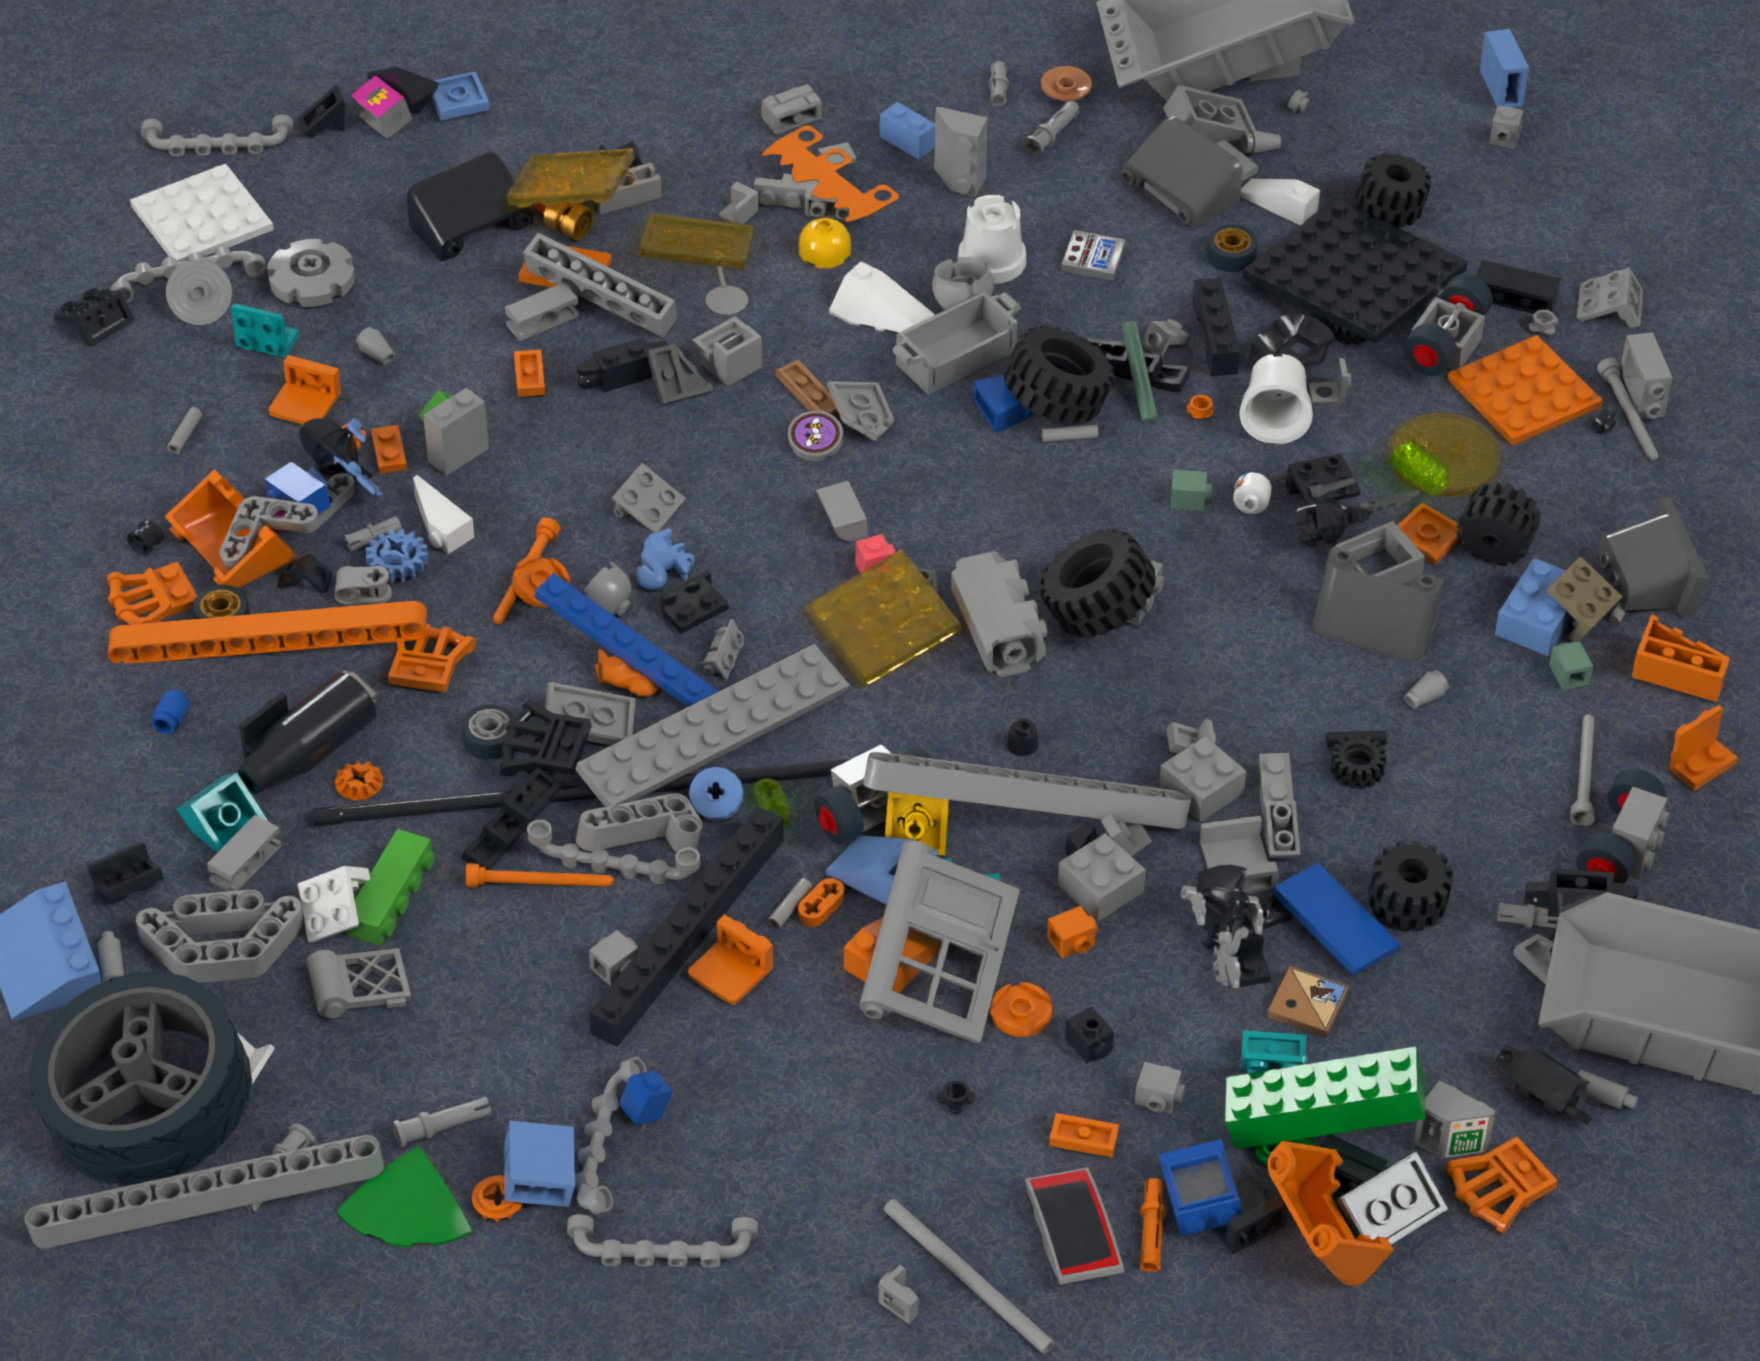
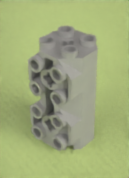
M995 551L959 559L955 564L956 569L951 572V590L986 669L990 672L992 670L996 671L1000 677L1027 672L1031 669L1029 664L1034 659L1038 662L1046 656L1043 637H1047V628L1045 621L1039 620L1035 600L1025 601L1024 599L1025 596L1029 595L1026 580L1020 579L1017 560H1005Z

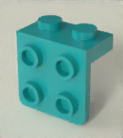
M1243 1030L1240 1070H1247V1074L1307 1064V1035Z

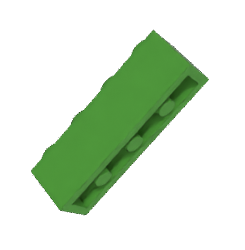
M400 829L396 830L370 873V881L364 883L355 898L359 925L347 930V936L381 946L385 937L392 935L395 929V920L399 914L405 913L412 891H418L425 869L430 870L434 863L435 854L432 852L431 839Z

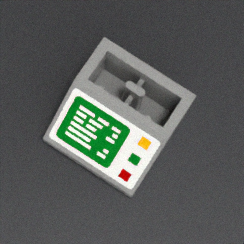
M1439 1080L1425 1098L1426 1119L1417 1121L1414 1144L1441 1159L1486 1153L1489 1149L1496 1111L1484 1102L1477 1101L1462 1093L1456 1087L1449 1086Z

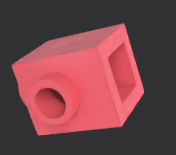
M883 534L856 541L855 564L865 583L875 581L877 573L892 574L893 561L896 560V554L892 544H887Z

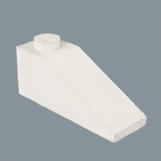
M1251 179L1241 188L1240 197L1298 225H1302L1318 212L1320 190L1296 179Z
M418 475L413 477L415 498L430 543L435 548H441L447 554H450L473 539V519Z

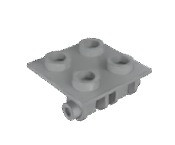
M641 463L611 499L616 502L614 514L617 517L622 518L631 514L650 531L656 533L686 498Z

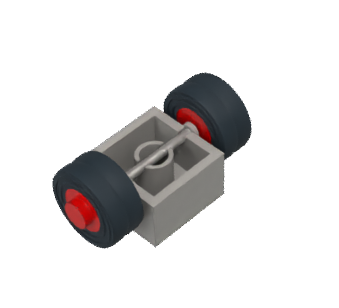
M1459 274L1453 277L1443 289L1440 299L1435 297L1417 321L1403 348L1406 360L1415 370L1425 375L1435 376L1443 373L1447 368L1451 370L1458 369L1468 360L1482 340L1485 315L1490 310L1493 302L1489 287L1481 279L1469 274Z
M882 745L831 769L834 787L819 794L814 800L817 819L825 834L835 844H844L860 836L864 831L886 821L888 791L874 790L863 784L868 754L870 752L891 753ZM920 747L911 748L900 754L931 758Z
M1636 768L1625 769L1615 777L1607 797L1610 808L1618 815L1612 829V834L1595 833L1584 841L1576 859L1578 870L1614 872L1613 883L1625 884L1629 876L1640 879L1644 869H1651L1655 858V853L1652 851L1655 848L1660 849L1665 836V832L1661 831V829L1665 828L1669 818V812L1665 811L1667 803L1666 790L1656 776Z

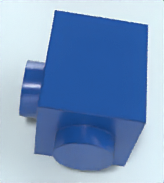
M656 1070L631 1075L618 1104L635 1125L657 1121L662 1118L673 1090Z

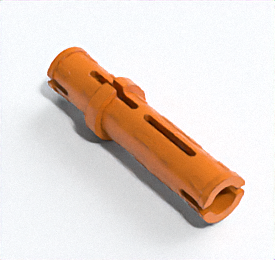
M1157 1178L1148 1179V1182L1145 1181V1199L1140 1212L1143 1218L1140 1269L1150 1272H1157L1161 1269L1162 1223L1166 1217L1167 1210L1164 1205L1166 1184L1163 1180Z

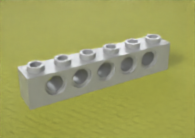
M540 233L536 234L523 252L528 271L556 285L564 282L574 294L663 338L678 318L674 299Z

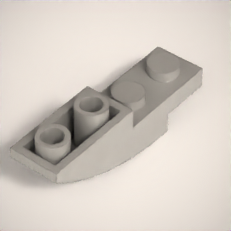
M785 173L782 180L755 179L754 190L758 191V204L805 208V215L818 218L826 217L846 220L850 215L849 208L834 207L838 199H823L811 195L813 189L818 184V180L795 182L792 174Z
M1289 753L1259 754V793L1269 857H1300L1296 801L1293 799Z

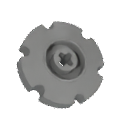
M305 239L290 243L289 249H280L271 257L267 267L270 289L274 295L288 304L300 302L302 307H316L332 303V298L334 296H344L351 289L355 280L351 254L341 245L334 242L323 244L321 239Z

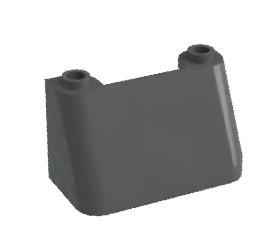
M1170 116L1162 121L1124 163L1121 169V178L1126 184L1138 187L1146 179L1178 202V218L1182 223L1190 225L1195 230L1240 202L1243 171L1238 159L1175 116Z
M1333 546L1328 557L1314 615V630L1322 636L1404 661L1414 662L1422 659L1438 627L1445 579L1423 574L1415 577L1410 586L1356 571V556L1348 550Z

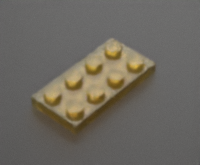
M650 213L639 246V256L745 269L755 235V226Z

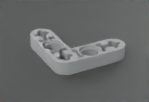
M258 496L244 499L238 507L219 554L224 566L230 570L234 568L254 548L259 536L258 532L265 525L269 528L303 533L314 531L321 522L317 508L308 503ZM281 510L287 511L284 517L273 518L276 512ZM243 529L251 530L247 536H237V533Z

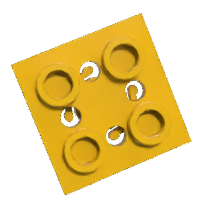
M888 792L885 837L914 839L938 851V855L945 856L949 799ZM920 803V804L922 805V807H920L919 805H916V807H915V809H914V804ZM899 817H904V818H905L904 824H903V819H900L899 822H898V818H899Z

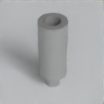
M105 931L102 933V939L98 942L97 946L102 982L106 980L110 982L113 978L124 975L120 940L114 937L113 932Z
M1580 1069L1578 1074L1590 1081L1586 1091L1600 1099L1602 1103L1620 1110L1623 1105L1635 1109L1639 1097L1629 1094L1628 1087Z

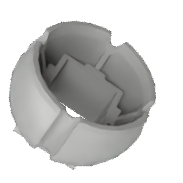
M958 257L956 263L948 259L941 262L935 268L932 291L935 299L944 310L984 291L989 296L993 294L994 278L990 267L981 259Z

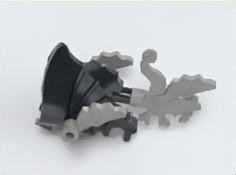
M1227 864L1198 872V888L1184 885L1181 890V897L1191 901L1192 910L1198 925L1203 926V930H1207V939L1202 941V946L1214 949L1212 955L1218 956L1217 960L1213 962V970L1219 972V975H1216V980L1222 982L1223 986H1228V982L1231 981L1232 988L1238 989L1241 975L1240 963L1238 962V957L1233 955L1238 951L1241 938H1247L1248 929L1246 927L1238 929L1232 940V925H1234L1237 915L1242 912L1243 908L1247 909L1250 913V920L1255 934L1261 935L1264 918L1263 909H1261L1258 897L1246 896V893L1243 891L1247 868Z

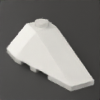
M859 262L845 275L829 309V314L851 325H868L875 327V330L883 332L886 329L900 333L935 316L932 311L886 274L863 262Z

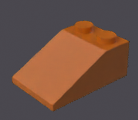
M883 918L863 927L844 946V970L866 982ZM909 928L902 956L926 965L940 951L942 941ZM899 963L892 991L900 993L920 971Z

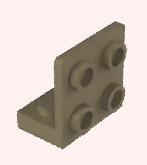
M1581 557L1547 589V593L1575 618L1571 624L1575 629L1567 636L1572 642L1580 641L1623 597Z

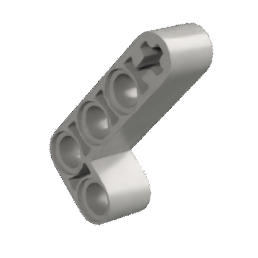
M677 793L583 812L579 820L576 844L583 850L596 851L665 836L675 852L685 847L697 850L702 822L685 796Z

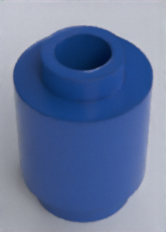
M167 690L162 694L152 714V726L158 732L172 734L175 730L179 729L190 707V701L186 695L179 690Z

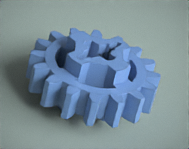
M391 529L387 536L379 533L378 541L370 540V547L365 549L367 567L382 566L386 568L390 583H393L395 578L405 582V577L407 576L415 579V572L423 573L424 565H428L427 544L423 543L422 537L415 539V532L413 531L405 535L404 529H401L398 534H394Z

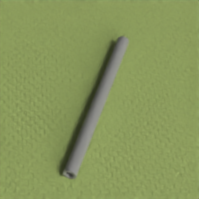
M896 1199L890 1200L885 1205L884 1212L1041 1353L1046 1354L1054 1347L1055 1342Z

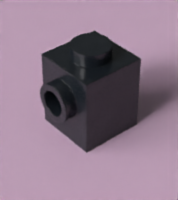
M1091 1006L1066 1020L1065 1039L1086 1063H1089L1096 1058H1105L1113 1050L1114 1030Z

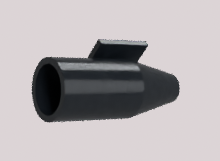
M339 672L291 710L288 709L287 695L284 692L267 701L261 709L252 716L247 717L239 725L244 763L237 773L248 791L252 794H258L307 773L376 718V708L371 696L355 678L349 674Z

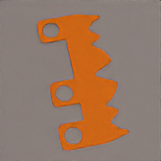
M809 125L803 126L775 141L762 153L763 156L770 154L782 155L780 165L794 164L791 173L795 182L818 180V184L813 189L811 195L823 199H838L834 205L835 208L850 209V215L846 218V222L868 216L899 198L898 193L884 184L863 194L836 173L837 169L852 161V158L840 148H833L818 157L808 151L807 147L823 138L821 133ZM802 131H811L815 134V138L811 141H802L798 135ZM839 153L843 155L844 161L840 164H832L828 162L827 157L830 154ZM879 190H887L891 193V198L886 201H879L874 197V194Z

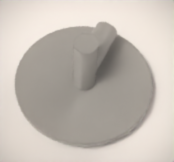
M191 260L178 266L170 275L166 286V298L169 307L178 318L189 324L204 325L218 320L227 311L232 298V287L228 276L218 265L206 260Z

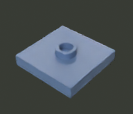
M476 71L433 80L439 82L438 89L431 97V101L440 121L490 110V102Z

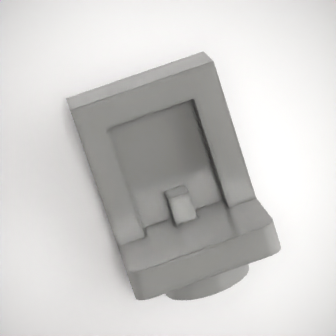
M1174 320L1151 321L1141 345L1152 354L1162 355L1163 357L1169 345H1183L1187 342L1190 335L1181 329L1182 325Z
M1205 719L1198 729L1171 722L1166 729L1169 749L1177 754L1205 736L1214 744L1216 741L1212 721Z

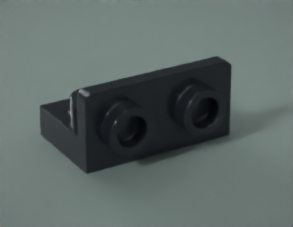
M708 571L692 577L690 580L669 589L661 595V614L681 634L729 609L728 601L712 586L711 574Z

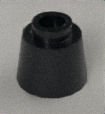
M1019 719L1010 726L1006 745L1011 753L1018 756H1028L1037 751L1039 740L1037 728L1033 722L1027 719Z

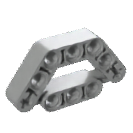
M256 890L185 895L174 902V911L161 912L155 908H147L140 911L136 917L141 944L173 974L187 976L198 983L255 978L263 975L304 927L302 905L299 899L293 896H284L276 902L264 903L263 895ZM250 930L244 938L194 942L187 936Z

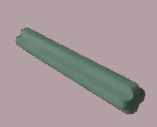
M1134 321L1125 322L1122 325V333L1141 420L1143 422H1152L1156 420L1157 413L1137 323Z

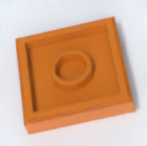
M1422 502L1397 525L1425 556V560L1433 565H1436L1461 541L1457 537L1458 523Z

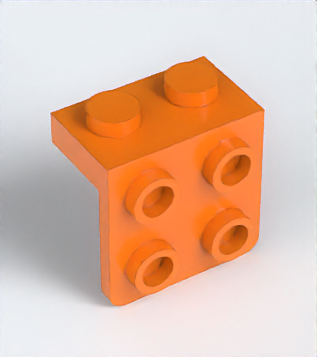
M288 355L283 362L286 383L269 407L270 416L302 425L311 419L325 418L341 394L339 368Z
M724 914L717 921V942L688 969V977L731 1005L737 1004L773 969V944L764 936H758L747 929L740 921H734Z

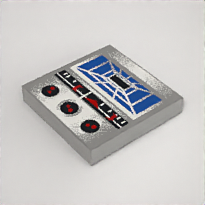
M1074 230L1061 264V271L1113 281L1125 248L1126 239Z

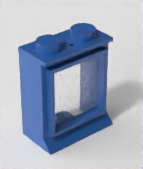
M1222 1139L1159 1154L1164 1182L1180 1236L1199 1233L1203 1230L1219 1226H1227L1232 1217L1242 1213L1240 1198Z

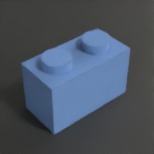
M896 102L880 114V137L919 160L935 148V123Z

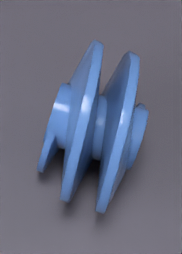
M720 767L704 769L697 774L690 785L689 798L694 810L699 816L710 821H723L731 818L740 809L744 795L742 783L735 773ZM719 788L724 795H719V799L714 800L710 793H714V789Z

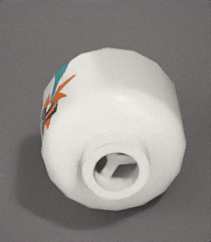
M1254 472L1245 473L1240 476L1234 490L1233 501L1235 506L1246 514H1258L1264 511L1270 501L1272 489L1270 481L1264 475Z

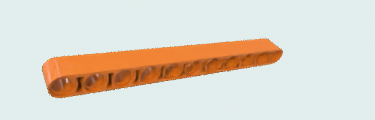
M406 601L120 625L112 628L109 633L108 658L115 664H120V661H125L124 663H150L412 641L421 639L426 634L427 609L421 602Z

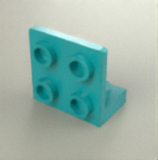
M235 303L231 307L236 346L246 350L253 349L265 352L272 356H288L299 338V330L286 327L282 314Z

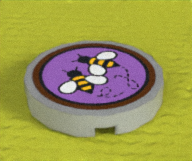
M824 411L805 412L794 418L789 425L788 443L796 456L805 460L821 461L824 460V457L830 455L832 457L837 454L843 442V429L841 423L829 413Z

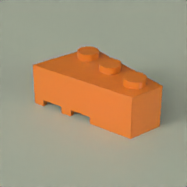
M1651 614L1636 653L1632 678L1717 702L1725 682L1730 658L1699 640L1696 643L1682 636L1683 631L1676 627L1671 630L1659 623V618Z

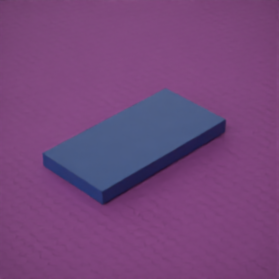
M1319 863L1274 886L1272 894L1353 976L1399 950L1401 944Z

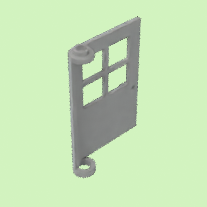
M906 841L903 843L859 1007L865 1016L872 1019H880L893 1011L966 1040L980 1043L1020 889L932 855V849L925 843ZM909 928L942 941L935 968L902 956ZM949 944L982 956L975 984L942 971ZM899 963L933 976L926 1003L892 991ZM940 979L973 991L966 1019L933 1007Z

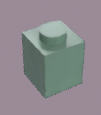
M1173 469L1170 508L1204 511L1205 500L1211 501L1212 484L1206 483L1207 472Z
M1577 641L1553 646L1549 666L1561 689L1566 690L1589 685L1593 664L1581 642Z

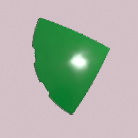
M419 1146L388 1164L378 1176L366 1181L337 1210V1214L355 1231L364 1236L370 1234L381 1238L385 1244L397 1247L411 1248V1245L416 1243H431L432 1246H437L461 1239L472 1233V1229L453 1195Z

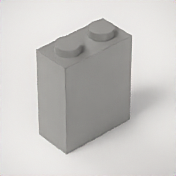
M468 388L463 389L423 414L428 462L445 476L489 449L485 401Z

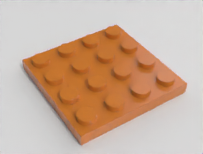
M1538 335L1448 372L1447 380L1512 446L1601 408L1603 400Z

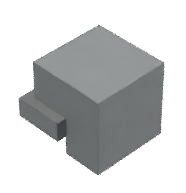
M736 316L692 339V348L700 354V363L727 387L762 368L761 336L750 326H746Z

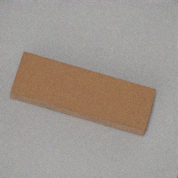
M799 360L775 370V376L808 411H824L834 417L839 416L830 392Z

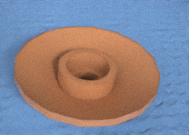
M1059 66L1044 73L1041 79V88L1046 95L1053 99L1075 101L1089 94L1092 88V81L1090 76L1079 68Z

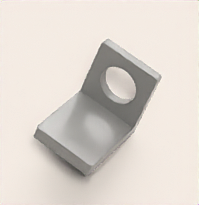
M1339 358L1336 382L1309 383L1313 404L1345 402L1346 390L1351 389V374L1347 373L1345 358ZM1320 388H1327L1332 391V395L1323 398L1318 396L1316 391Z

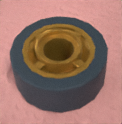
M1235 224L1218 226L1208 236L1207 259L1217 269L1226 272L1243 271L1257 258L1258 239L1254 232L1244 226Z
M229 585L209 587L199 593L193 603L194 619L250 615L245 593Z

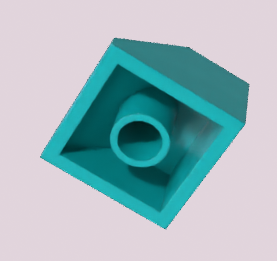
M237 772L220 777L176 808L190 831L217 853L254 815L268 821Z

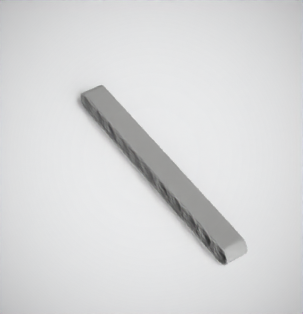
M870 752L868 754L863 780L864 786L880 791L1102 819L1111 813L1116 821L1123 820L1128 823L1174 829L1185 827L1191 803L1190 795L1176 790L885 752Z
M362 1135L37 1205L28 1210L24 1221L33 1243L40 1248H51L370 1179L382 1173L385 1163L378 1140L374 1136Z

